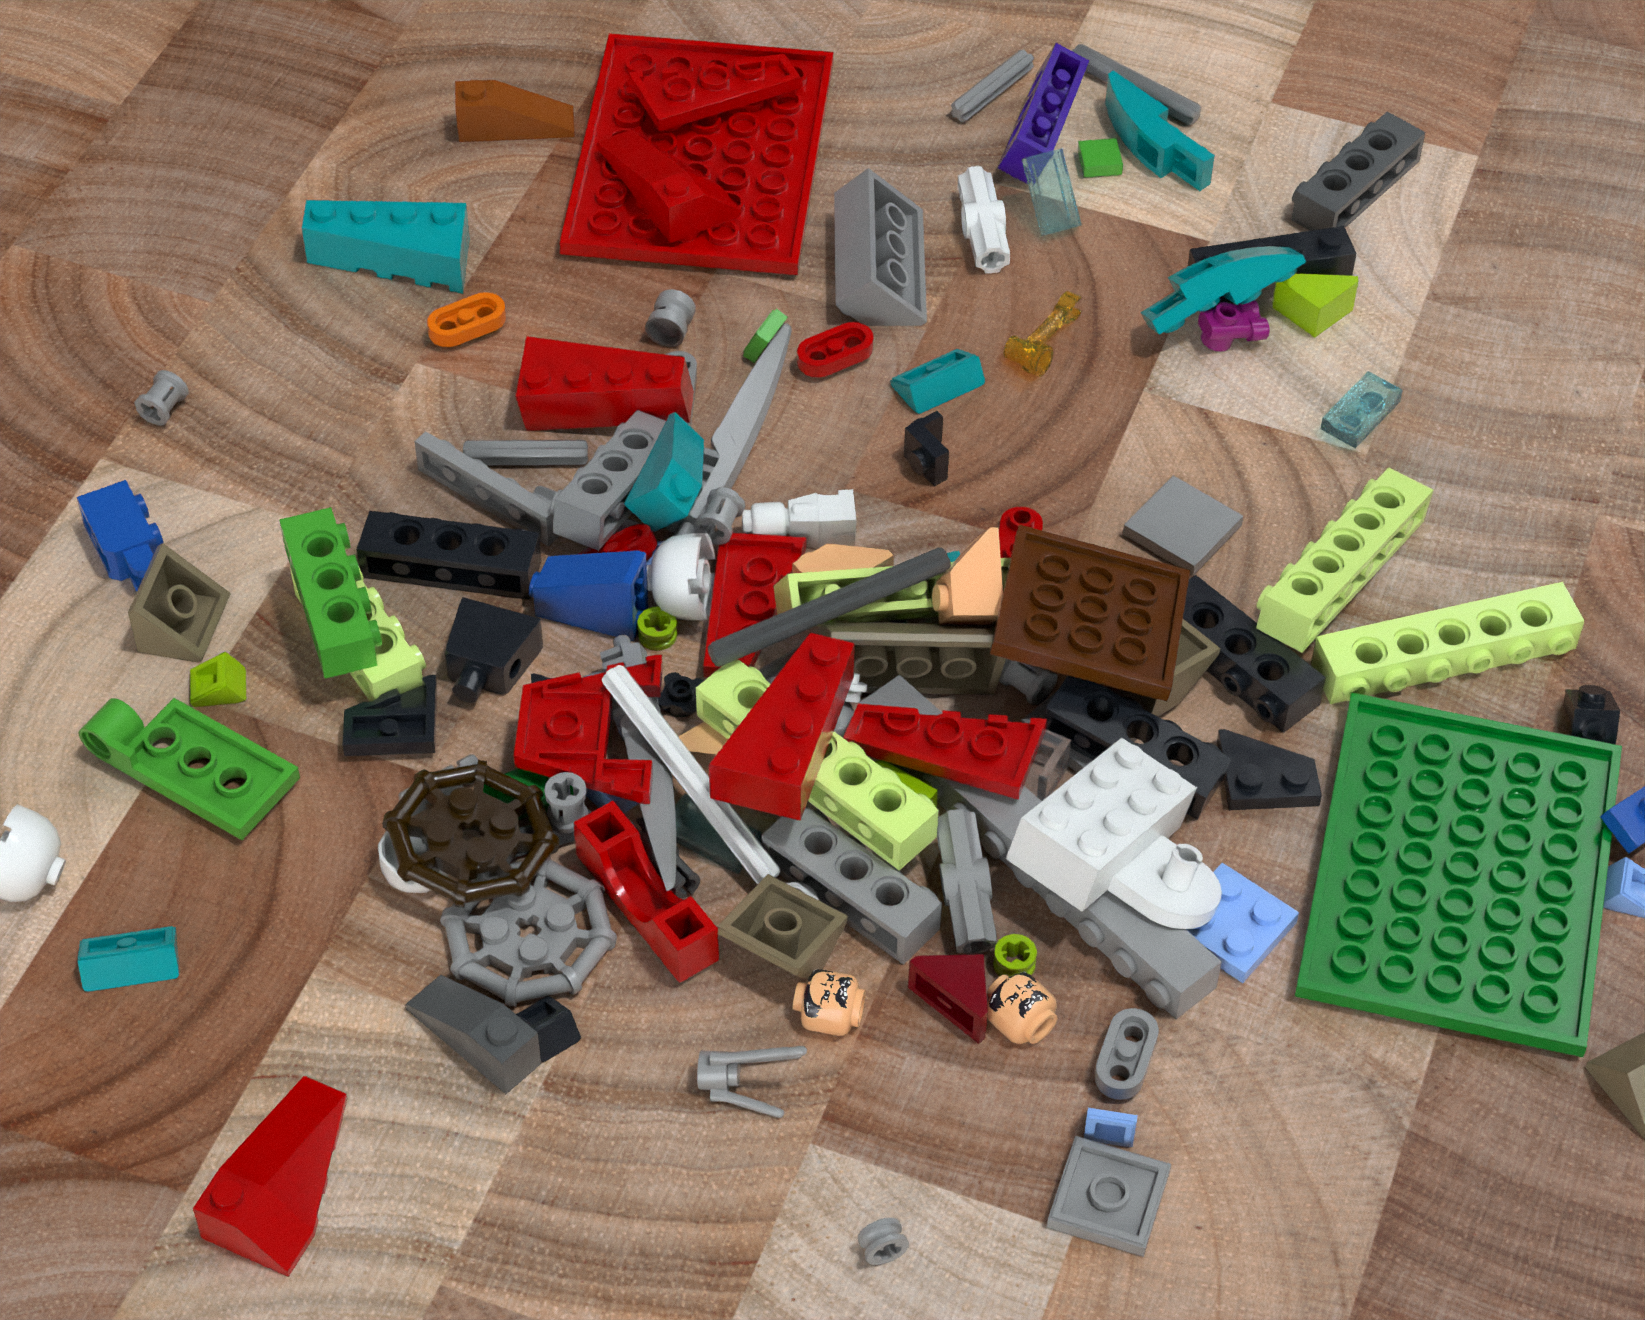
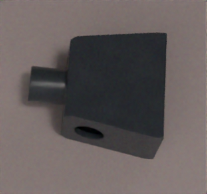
M462 597L445 651L448 677L456 682L452 688L454 695L461 701L474 703L477 701L482 689L500 695L509 693L543 648L541 619Z

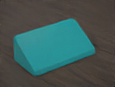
M955 349L893 377L890 383L914 412L921 414L984 385L985 377L979 356Z
M170 926L82 939L79 944L78 967L84 991L90 992L176 979L179 976L176 927Z

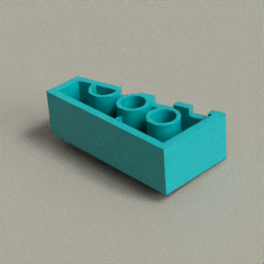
M306 200L302 234L307 263L351 272H357L364 268L373 270L377 273V277L392 280L394 275L414 278L416 285L431 287L434 282L449 285V291L463 294L470 242L466 203Z

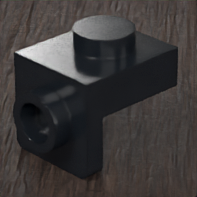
M938 411L913 421L909 426L905 427L904 457L909 461L912 469L918 475H923L934 487L948 479L949 450L941 443L943 416Z
M1583 685L1579 687V690L1565 689L1563 706L1571 721L1570 736L1616 744L1620 709L1611 692L1595 685Z

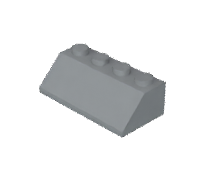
M868 168L834 193L836 306L842 313L853 317L859 323L866 326H922L927 322L923 209Z

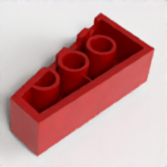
M526 336L515 397L526 431L619 426L621 423H626L637 410L665 421L671 413L676 412L686 423H690L694 391L685 357Z
M809 633L710 762L709 785L711 799L801 821L854 678L855 643Z

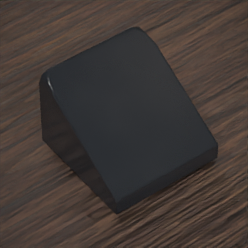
M546 996L516 1014L538 1033L542 1062H546L581 1039L571 1011L550 996Z

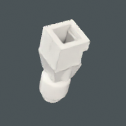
M853 489L838 490V495L813 493L788 500V508H785L781 502L754 503L751 506V510H744L742 513V531L746 534L777 536L789 534V536L807 537V547L818 549L827 543L855 546L856 512Z

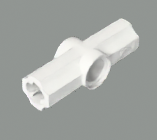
M982 166L968 167L963 174L958 175L957 185L962 203L961 222L965 239H970L976 267L983 269L985 273H998L1004 266L1010 264L1004 203L1002 200H997L991 173L983 170Z

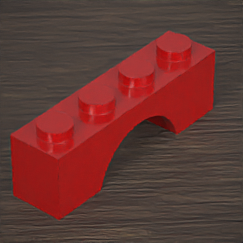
M614 801L573 822L576 855L594 878L604 885L606 893L679 983L719 961L717 926L692 896L683 900L677 897L671 890L666 891L664 882L657 874L646 854L639 831Z

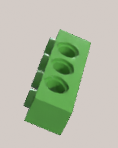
M331 507L279 519L284 548L324 678L378 666L375 647L382 646V639L376 619L368 621L366 614L372 613L366 587L357 588L355 582L361 580L355 554L347 556L345 549L351 548L345 523L336 524Z

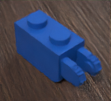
M126 480L78 496L77 501L84 527L109 578L119 581L130 578L135 590L138 591L157 546L164 543L155 522L148 524L146 520L150 516L141 493L133 495Z

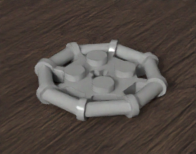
M551 855L534 877L536 878L534 886L530 885V891L522 897L512 894L492 898L494 901L481 916L469 915L480 901L465 903L464 908L455 907L454 903L451 907L445 908L441 915L440 922L446 929L453 962L450 968L452 974L458 980L466 979L505 1000V1005L516 1006L520 1001L569 992L571 995L578 993L582 990L581 984L603 955L615 948L617 935L611 929L603 897L605 893L604 885L598 879L589 880L551 860ZM522 862L512 863L509 865L512 868H518ZM489 872L477 874V880H473L471 883L496 879L498 877H489ZM548 880L576 894L566 899L546 889ZM586 908L592 927L590 931L578 929L575 915ZM527 925L537 926L539 934L536 936L529 933L523 938L520 937V928ZM466 933L480 934L483 948L474 954L471 953ZM577 947L585 948L571 967L564 964ZM491 964L511 975V977L507 980L485 967ZM544 969V974H554L553 976L523 981L524 978L532 977V971Z

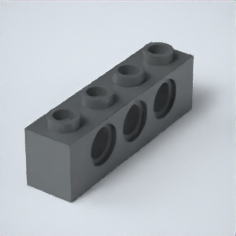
M1388 111L1376 122L1368 123L1360 136L1353 142H1347L1335 158L1330 162H1324L1311 179L1307 182L1303 181L1297 186L1292 196L1294 207L1291 220L1310 231L1339 226L1346 228L1420 161L1426 132Z

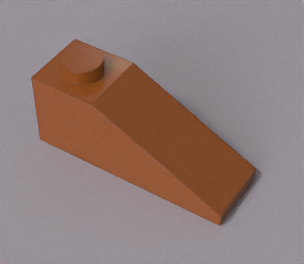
M497 80L455 81V109L459 142L575 137L573 105Z

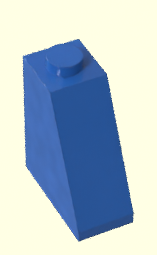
M641 551L548 556L541 572L536 571L533 574L529 586V596L534 598L535 616L614 637L627 635L631 641H635L638 634L637 620L639 615L649 608L646 553Z

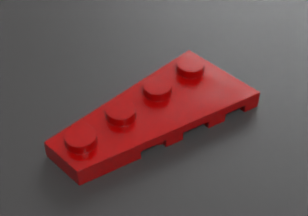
M858 703L843 739L859 745L866 756L1019 800L1044 737L1047 719L1031 718L1030 723L1008 721V716L993 714L988 715V720L961 718V712L945 710L939 715L919 714L917 708Z

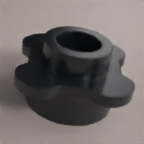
M676 672L667 674L664 677L665 686L661 696L657 697L659 707L666 709L669 714L676 717H687L697 712L696 687L704 680L700 678L692 680Z

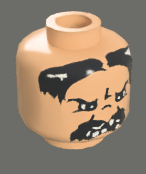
M816 969L809 975L807 983H797L793 999V1010L801 1012V1023L805 1029L844 1036L848 1034L852 1026L859 1027L866 990L859 989L858 980L853 975Z
M1026 972L1016 973L1010 977L1002 975L990 985L987 991V996L989 997L987 1002V1019L1013 1043H1038L1050 1033L1057 1022L1058 1017L1055 1014L1057 1008L1056 998L1038 980Z

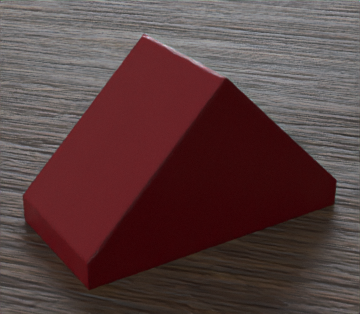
M984 954L921 955L912 958L909 961L908 988L980 1044L986 1038L988 1016Z

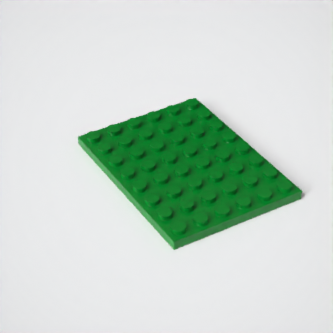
M1351 692L1295 997L1583 1057L1588 1042L1612 832L1600 816L1616 804L1622 746Z

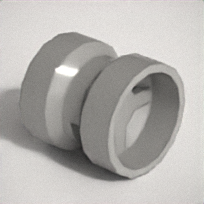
M669 289L661 292L654 304V311L651 312L645 325L648 337L661 346L675 347L681 344L687 333V325L690 324L696 311L694 301L687 294L679 290Z

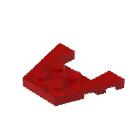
M662 655L645 657L646 663L626 667L647 697L661 696ZM621 662L617 664L608 665L606 672L609 669L614 668L618 665L624 666V663ZM580 672L523 685L514 748L516 768L547 777L563 772L574 773L585 781L586 788L637 803L650 804L653 781L652 760L606 759L613 696L602 683V678L606 672L582 678Z

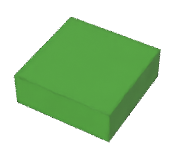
M1117 138L1078 141V155L1084 177L1122 175L1123 162Z
M777 308L775 311L772 310L743 350V356L755 363L788 317Z

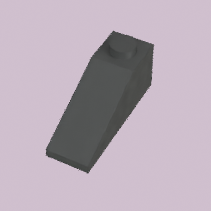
M443 975L438 976L405 1004L407 1011L505 1094L510 1092L541 1065L538 1033L504 1004Z

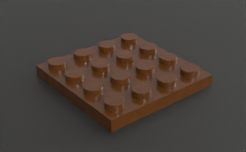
M1019 525L1013 544L989 654L1167 702L1173 685L1190 570Z

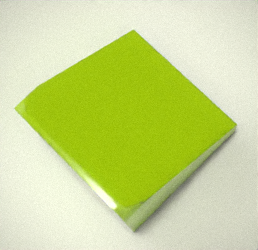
M223 652L190 669V704L193 707L236 704L247 699L246 669L227 652Z

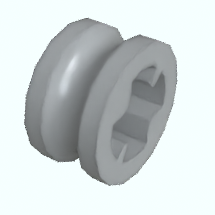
M883 1218L874 1221L863 1228L858 1234V1242L862 1248L866 1249L865 1258L869 1264L881 1265L891 1262L903 1255L909 1248L907 1237L900 1234L902 1226L898 1219Z

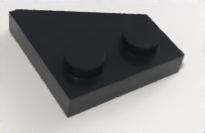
M436 675L423 677L422 686L400 694L396 688L381 694L374 701L362 702L345 709L342 743L344 756L436 753Z
M1226 729L1218 730V748L1224 754L1231 757L1223 779L1229 811L1320 806L1322 793L1315 759Z

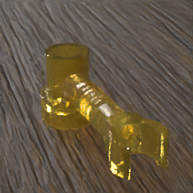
M1070 291L1064 292L1058 303L1054 306L1053 312L1026 339L1016 335L1008 339L1004 347V357L1020 364L1022 369L1037 377L1044 375L1051 365L1054 354L1053 348L1044 343L1063 324H1069L1080 316L1082 310L1074 306L1082 297Z

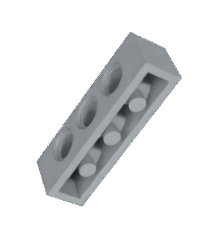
M637 410L626 423H621L617 427L614 436L605 445H600L594 457L587 465L580 467L576 471L573 480L563 490H558L554 495L550 506V511L554 514L553 533L599 551L632 514L624 503L666 421Z
M806 806L801 821L782 816L762 834V846L778 865L780 876L789 882H800L813 888L818 895L819 901L847 915V924L903 965L940 930L942 902L938 900L930 889L924 886L919 887L887 861L881 860L868 851L865 845L852 835L847 836L833 826L829 819L820 811H812ZM884 904H894V906H887Z

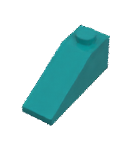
M676 412L668 416L624 503L653 532L687 517L702 487L704 439Z

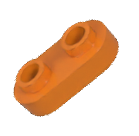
M483 292L438 308L427 319L429 338L438 346L454 347L496 331L506 321L505 303L500 296L494 293Z

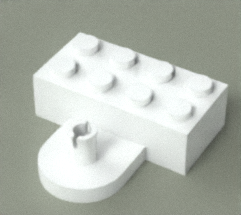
M1120 738L1021 818L1006 857L1012 864L1080 911H1084L1108 890L1152 921L1176 929H1193L1208 923L1214 916L1222 895L1219 880L1212 870L1202 862L1201 852L1191 845H1176L1168 839L1181 827L1197 787L1183 779L1177 772L1168 769L1144 753L1138 746L1129 743L1123 738Z

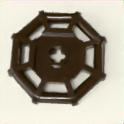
M478 760V763L474 765L429 772L425 769L419 771L414 775L413 784L394 809L386 812L383 817V828L389 832L399 864L397 874L405 882L412 880L454 901L455 907L464 908L465 903L512 894L522 897L530 891L529 884L548 857L559 849V837L553 833L542 802L543 791L537 785L528 786L487 766V761ZM474 783L473 790L467 787H460L454 789L450 795H445L440 790ZM484 785L515 800L506 804L484 793ZM424 799L433 806L424 819L411 818ZM527 813L533 835L520 832L518 817ZM464 830H475L479 832L482 838L472 837L467 841L463 839ZM410 836L421 838L423 844L425 843L427 852L420 856L415 854ZM518 851L528 853L518 868H512L509 865ZM435 867L459 880L456 882L432 870V868ZM489 872V877H498L468 884L471 880H477V874Z

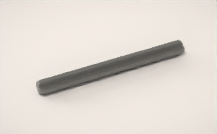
M941 547L928 551L718 639L708 646L709 656L715 666L720 667L941 574L951 567L950 559L946 551Z

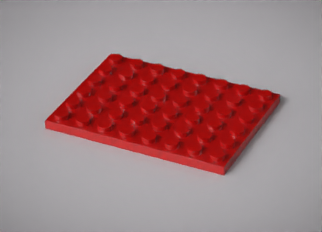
M609 33L559 242L560 254L798 275L834 64V52ZM785 54L801 77V89L659 132L629 85L628 72L642 71L643 76L660 75L661 68L677 67L678 72L700 70V64L715 62L717 65L727 67L734 66L736 59ZM632 129L720 185L740 209V217L670 243L598 150L597 142Z

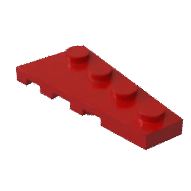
M785 54L736 59L734 66L727 67L717 65L715 62L700 64V70L678 72L677 67L661 68L660 75L643 76L642 71L628 72L629 85L659 132L801 89V77Z
M732 533L729 542L719 545L703 664L704 678L710 677L722 667L715 666L709 656L708 646L712 642L777 615L773 586L787 574H792V563L796 562L806 551L807 537ZM761 650L738 660L748 667H754Z

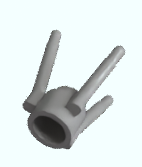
M805 1046L738 1052L701 1050L697 1070L698 1089L710 1090V1101L728 1102L762 1114L782 1118L784 1116L783 1109L730 1092L729 1088L730 1086H739L741 1064L798 1059L807 1053V1048Z

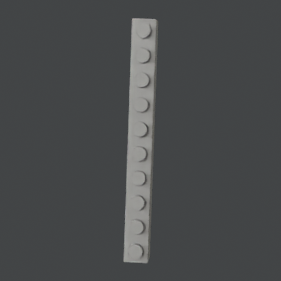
M900 675L859 702L860 704L917 708L919 714L925 715L942 714L938 708ZM891 763L895 767L937 789V802L945 810L964 809L965 811L975 812L979 839L986 852L991 857L999 858L1014 872L1015 877L1023 886L1032 888L1037 892L1056 916L1064 917L1078 930L1081 938L1089 946L1097 947L1104 953L1122 976L1130 977L1137 983L1156 1007L1164 1008L1177 1019L1217 988L1222 961L1186 929H1176L1156 923L1108 890L1084 911H1080L1006 859L1021 818L1042 802L1025 786L1019 800Z

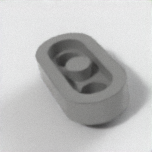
M1136 1008L1125 1009L1118 1012L1110 1023L1095 1070V1083L1098 1089L1110 1098L1118 1100L1131 1098L1143 1086L1156 1048L1159 1032L1156 1020L1148 1012ZM1134 1036L1140 1041L1132 1042L1127 1040L1126 1037ZM1120 1075L1125 1077L1126 1080L1118 1081L1113 1079L1112 1076Z

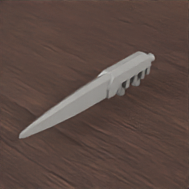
M788 323L782 325L768 344L740 388L719 428L717 427L711 438L714 450L704 447L702 487L688 516L667 526L668 531L675 533L673 536L696 533L694 524L697 517L705 513L708 507L707 497L710 491L718 487L731 489L755 443L774 396L792 331Z
M619 635L613 640V648L600 652L603 670L583 677L604 673L607 666L623 662L626 668L646 663L645 657L648 656L647 652L639 642L631 643L627 635ZM648 697L660 712L657 697ZM613 698L610 720H615L622 741L625 740L628 758L630 760H652L651 802L650 804L640 803V807L666 891H669L674 887L676 880V816L672 773Z

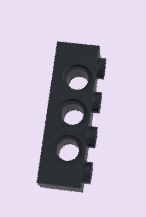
M370 510L356 549L359 568L363 578L531 600L529 586L532 576L536 571L539 572L542 561L539 532Z
M1194 575L1189 579L1183 619L1221 648L1217 658L1206 670L1208 673L1221 682L1230 694L1238 696L1252 707L1262 720L1270 722L1283 733L1320 705L1325 676L1282 642L1256 629L1257 623L1200 577Z
M1068 675L1044 712L1043 719H1047L1045 734L1092 760L1097 758L1120 738H1123L1129 743L1138 746L1144 753L1168 769L1177 772L1183 779L1197 787L1186 813L1197 820L1223 781L1231 761V757L1224 754L1216 745L1202 742L1184 732L1173 721L1163 720L1143 709L1137 701L1127 697L1124 698L1101 684ZM1090 716L1100 717L1104 721H1096L1092 719ZM1130 738L1139 739L1144 744L1135 743ZM1169 760L1178 761L1184 766L1174 765Z

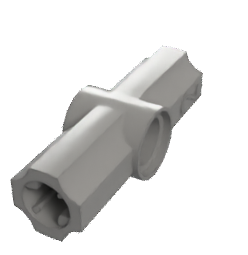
M964 809L949 810L945 814L938 816L937 827L938 848L942 860L939 868L944 903L950 909L956 952L967 955L984 954L986 951L995 948L997 944L994 916L990 905L992 886L987 858L982 857L975 812L965 811Z

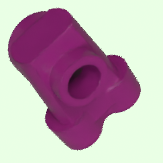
M1256 300L1246 304L1239 303L1238 305L1227 302L1219 303L1215 309L1200 312L1198 316V325L1202 331L1201 341L1206 347L1214 351L1228 350L1234 339L1246 338L1250 342L1266 340L1269 337V323L1266 318L1260 316Z

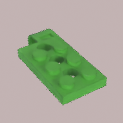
M111 698L78 732L82 743L96 757L240 840H243L300 779L297 766L176 698H173L145 728L139 715L128 704L119 699ZM161 738H172L175 740L173 744L166 748H155L152 746L154 742ZM207 758L210 760L202 768L194 769L187 766L194 759ZM242 778L246 780L239 788L228 789L223 787V784L229 779Z

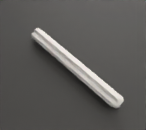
M622 665L609 669L602 678L603 685L754 882L758 885L767 874L776 878L780 873L778 865L730 803L710 798L709 776L627 669Z

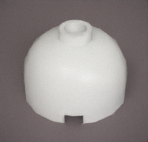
M690 533L673 536L665 540L655 551L652 565H647L648 591H652L656 604L664 612L675 616L676 619L708 620L707 616H710L715 573H710L708 560L715 559L711 538L707 533Z
M17 804L13 807L3 824L11 828L10 832L5 830L0 838V899L9 902L26 901L37 896L46 883L55 886L66 863L65 859L58 857L61 841L53 824L39 813Z

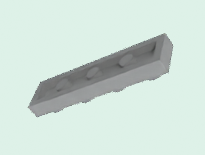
M426 431L414 441L419 471L516 528L539 532L540 542L547 546H550L559 537V535L553 533L554 514L550 511L551 502L548 499L534 495L522 488L514 479L503 477L488 468L481 460L472 459L457 450L450 442L440 440Z

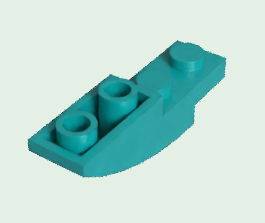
M1114 70L1108 73L1105 98L1108 116L1117 134L1132 154L1160 178L1173 172L1199 191L1211 184L1215 155L1186 136L1178 128L1167 122L1169 109L1160 101L1145 93Z
M1275 246L1251 247L1212 256L1169 276L1168 279L1175 291L1140 313L1147 326L1159 335L1163 332L1171 333L1185 324V318L1197 311H1207L1220 302L1219 297L1224 296L1236 305L1239 303L1246 304L1257 299L1262 294L1263 288L1273 282H1282L1295 275L1297 272L1296 268L1304 264L1306 260L1302 254L1290 247Z

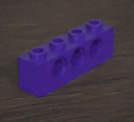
M1055 43L1035 76L998 169L1030 186L1034 184L1052 156L1089 60Z

